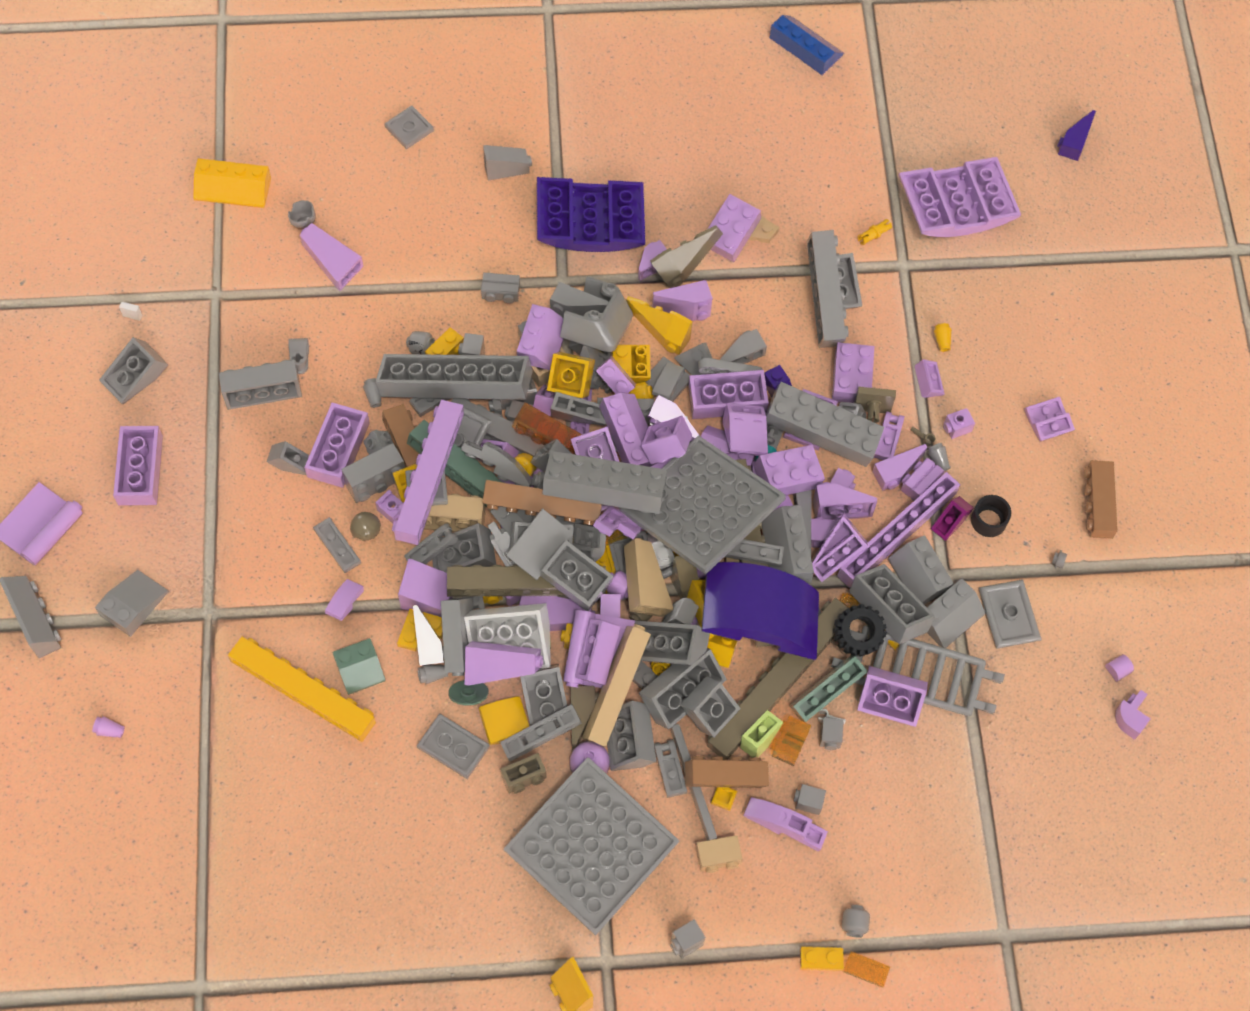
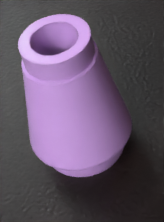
M104 716L102 718L97 717L92 732L97 733V736L121 738L125 726H121Z

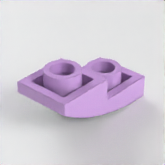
M347 579L332 597L325 610V614L342 621L353 609V602L364 592L363 586Z

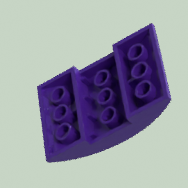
M537 177V240L554 247L581 252H613L645 245L644 182L608 180V184L573 183V179Z
M718 562L706 574L702 619L703 632L738 641L745 637L777 645L778 651L813 660L817 659L819 592L814 587L784 571L750 563Z

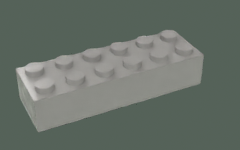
M834 230L811 232L807 239L819 348L836 347L837 342L843 343L846 337H848V326L844 324L846 309L842 306L844 291L840 289L842 273L841 271L838 272L840 255L839 253L836 254L838 237L834 235Z
M780 382L776 388L766 412L767 424L865 467L874 458L884 427L783 382Z
M550 451L544 475L542 495L660 514L667 470Z

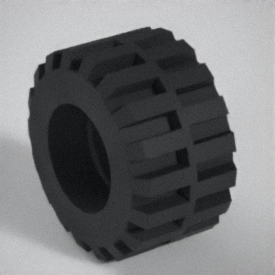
M860 604L858 606L854 605L839 614L838 619L834 622L835 628H833V633L836 635L834 640L839 643L837 646L843 648L844 653H850L852 656H865L879 649V646L884 643L883 638L887 634V632H884V629L887 626L883 624L882 621L885 619L883 616L880 617L878 615L880 612L877 609L874 611L872 610L873 607H865V605ZM855 619L864 621L869 628V637L865 642L855 640L850 633V624Z

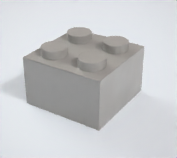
M708 676L680 704L698 729L713 738L741 709L721 682Z

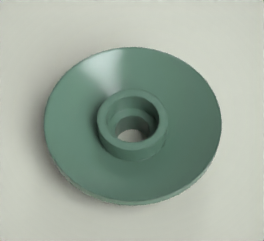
M465 680L453 684L448 691L451 701L465 706L479 704L489 694L488 687L484 683L468 686L465 685Z

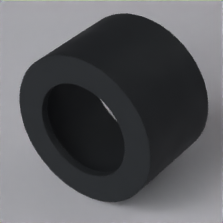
M986 495L977 502L971 515V524L980 535L996 537L1003 533L1012 515L1011 507L1000 496ZM985 510L995 512L1000 518V525L985 523L979 514Z

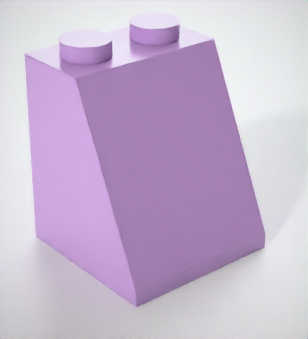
M408 559L398 593L401 609L409 611L410 608L413 609V606L418 605L422 612L442 617L441 601L453 599V597H447V573Z

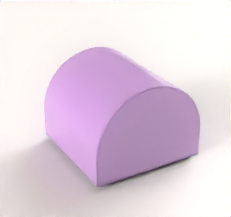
M1124 654L1105 665L1116 682L1134 671L1131 660Z

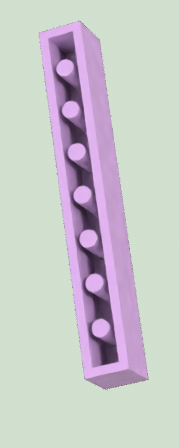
M441 400L439 407L436 406L434 409L433 417L435 418L433 422L429 423V435L423 440L422 454L417 456L416 471L413 470L411 473V485L406 487L404 498L406 499L404 503L400 504L398 510L399 518L394 521L392 526L395 540L415 545L419 544L464 416V408L461 404Z
M947 472L872 538L868 542V547L839 569L837 577L851 589L856 575L876 568L957 494L960 484Z

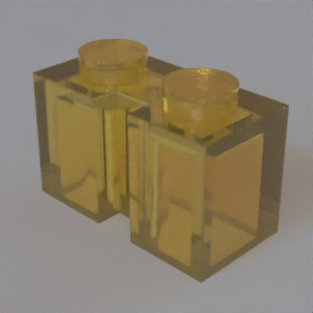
M789 715L787 721L783 720V724L779 729V732H781L779 739L775 738L770 749L773 750L772 757L794 766L811 725Z

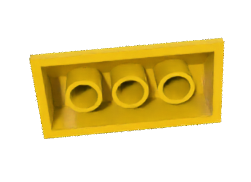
M198 158L194 171L193 198L198 201L265 208L271 182L269 167Z

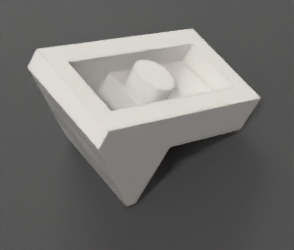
M647 534L648 541L652 543L660 569L672 566L674 560L672 550L664 546L662 542L651 534Z

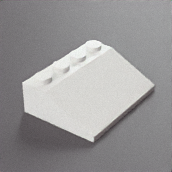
M546 603L471 610L464 616L469 643L475 641L541 649V656H543L541 668L551 667L550 621Z

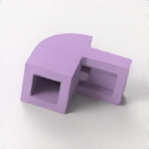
M1142 690L1137 695L1133 693L1127 702L1123 700L1115 713L1119 728L1134 740L1150 720L1149 717L1137 710L1148 695Z

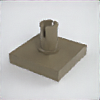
M858 386L854 403L861 404L864 411L868 412L867 420L872 421L874 416V423H877L880 420L879 413L891 412L896 398V390Z

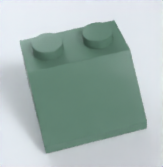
M371 638L332 652L348 695L386 681Z

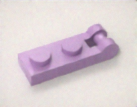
M886 412L883 422L884 430L874 458L885 460L894 456L905 416L892 415V412Z

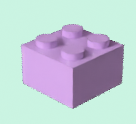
M682 415L649 426L641 446L651 464L663 463L673 457H682L686 453L692 433Z

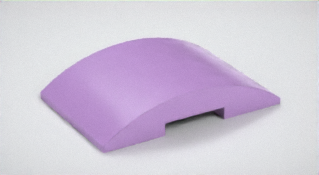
M997 157L965 162L961 167L933 171V168L899 173V178L921 234L933 237L964 236L1001 226L1021 216Z

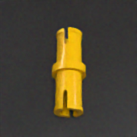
M885 219L877 225L870 226L869 230L857 236L858 241L863 240L860 244L865 245L873 239H878L881 234L892 229V223L886 224L889 220Z

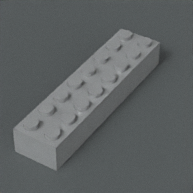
M384 354L375 383L381 397L526 400L533 370L529 356Z

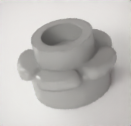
M1062 550L1059 553L1055 552L1052 561L1053 564H1056L1055 568L1063 569L1067 554L1063 553Z

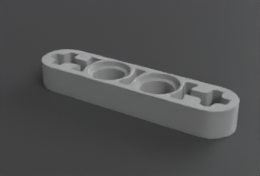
M704 358L698 361L699 372L703 374L762 370L759 366L712 358Z

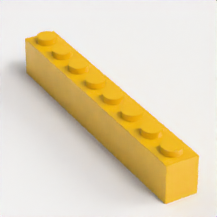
M241 636L228 654L233 664L357 740L364 741L376 724L373 712L367 708H359L357 703L350 698L345 699L341 697L340 692L336 689L326 688L323 686L324 683L318 678L314 677L312 679L308 677L307 672L299 667L295 669L285 658L279 659L274 656L275 653L270 649H262L254 639H246Z

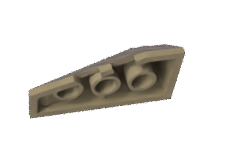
M715 225L697 234L694 240L681 242V246L674 250L671 248L666 249L650 260V262L670 288L678 287L690 276L723 233Z

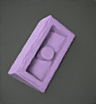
M921 360L915 365L921 396L924 398L943 396L944 389L937 362Z

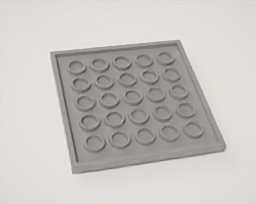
M698 435L689 443L687 451L682 457H674L662 468L667 470L660 514L620 507L619 510L635 524L706 575L786 499V496Z
M587 757L503 850L596 936L679 843V840Z

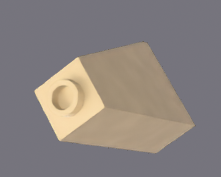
M642 538L632 539L624 546L629 611L663 617L673 611V605L652 543Z

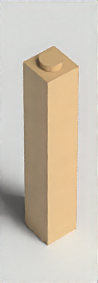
M637 624L626 626L610 666L606 685L602 686L582 739L606 747L651 635L645 632L646 628Z

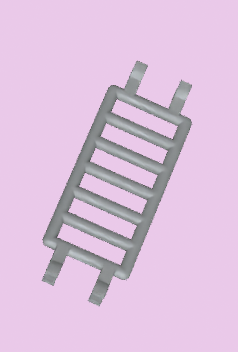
M866 625L863 627L862 633L850 630V633L855 640L865 642L869 637V628ZM888 632L886 637L883 638L884 643L877 650L873 664L875 668L881 669L888 640L896 642ZM915 639L899 645L892 672L900 674L907 646L918 648L919 651L911 678L918 680L927 651L938 654L928 695L925 696L923 702L924 704L965 716H971L974 709L989 714L995 713L997 705L976 700L982 678L1001 684L1005 674L986 670V661L984 659ZM857 655L858 660L862 662L863 656L859 657ZM834 657L831 667H837L843 660ZM949 657L958 661L947 702L935 699L945 659ZM966 662L977 665L967 705L962 707L954 703ZM861 677L855 683L864 685L865 678Z

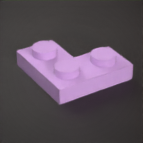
M610 506L593 525L599 532L609 537L618 529L625 536L633 540L642 530L640 526L614 506Z

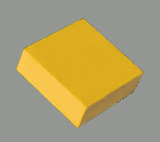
M717 787L711 804L730 811L737 790Z

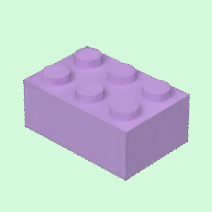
M729 194L709 226L711 228L716 225L723 233L711 250L735 262L761 220V210Z
M837 342L834 357L832 400L854 403L858 386L872 388L874 346Z
M813 445L760 455L754 464L757 476L785 495L814 490L817 485L825 480Z
M869 666L857 710L916 727L926 696L928 682Z

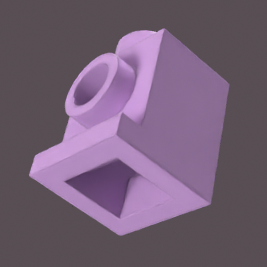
M388 490L375 503L377 511L394 523L399 518L398 510L403 502Z

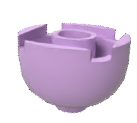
M585 741L574 748L570 756V769L572 772L588 757L606 774L608 773L610 757L603 746L592 741Z

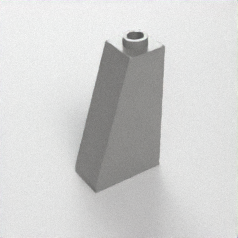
M473 597L441 601L445 673H452V676H463L465 672V647L469 642L464 616L473 610Z

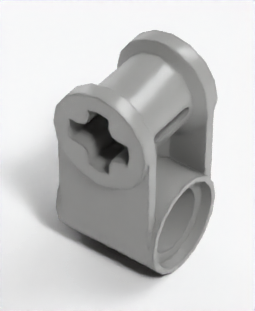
M308 338L289 339V359L295 360L298 374H304L308 370Z

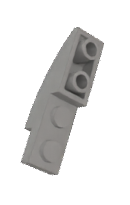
M466 441L463 444L461 450L466 452V456L474 459L478 457L488 466L495 465L493 473L497 474L499 479L513 481L515 485L532 486V479L522 465L500 447L490 442H486L483 447L470 441Z

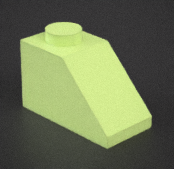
M767 710L742 735L740 748L752 758H758L769 747L781 728L783 721Z

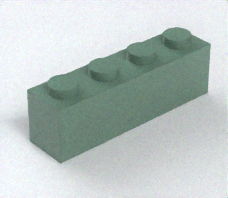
M850 655L789 706L801 721L806 722L868 671L856 656Z

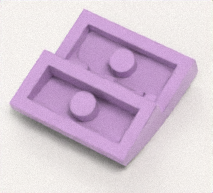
M1060 397L1024 408L1028 421L1039 441L1075 430L1070 414L1065 412Z

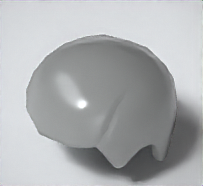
M306 200L293 203L292 211H288L291 225L297 228L308 227L316 218L313 204Z

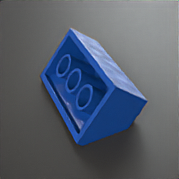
M782 15L771 25L769 38L821 75L844 55V52L792 16Z

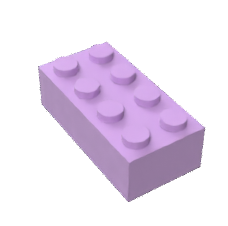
M764 370L689 376L688 388L692 419L723 417L726 403L763 406L765 413L767 412L769 402Z
M331 403L304 467L308 478L341 488L344 487L345 482L341 469L354 463L370 424L367 412Z
M120 426L113 493L118 505H157L163 440L159 426Z
M608 427L571 439L576 455L619 462ZM602 505L601 512L606 511L610 506Z

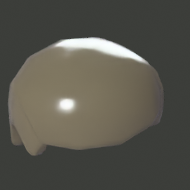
M370 512L357 514L350 525L352 536L363 541L374 539L380 532V520Z

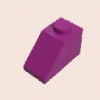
M958 496L950 502L931 530L946 541L966 520L974 507Z

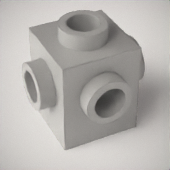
M379 430L370 432L369 436L363 441L369 455L393 443L388 431Z

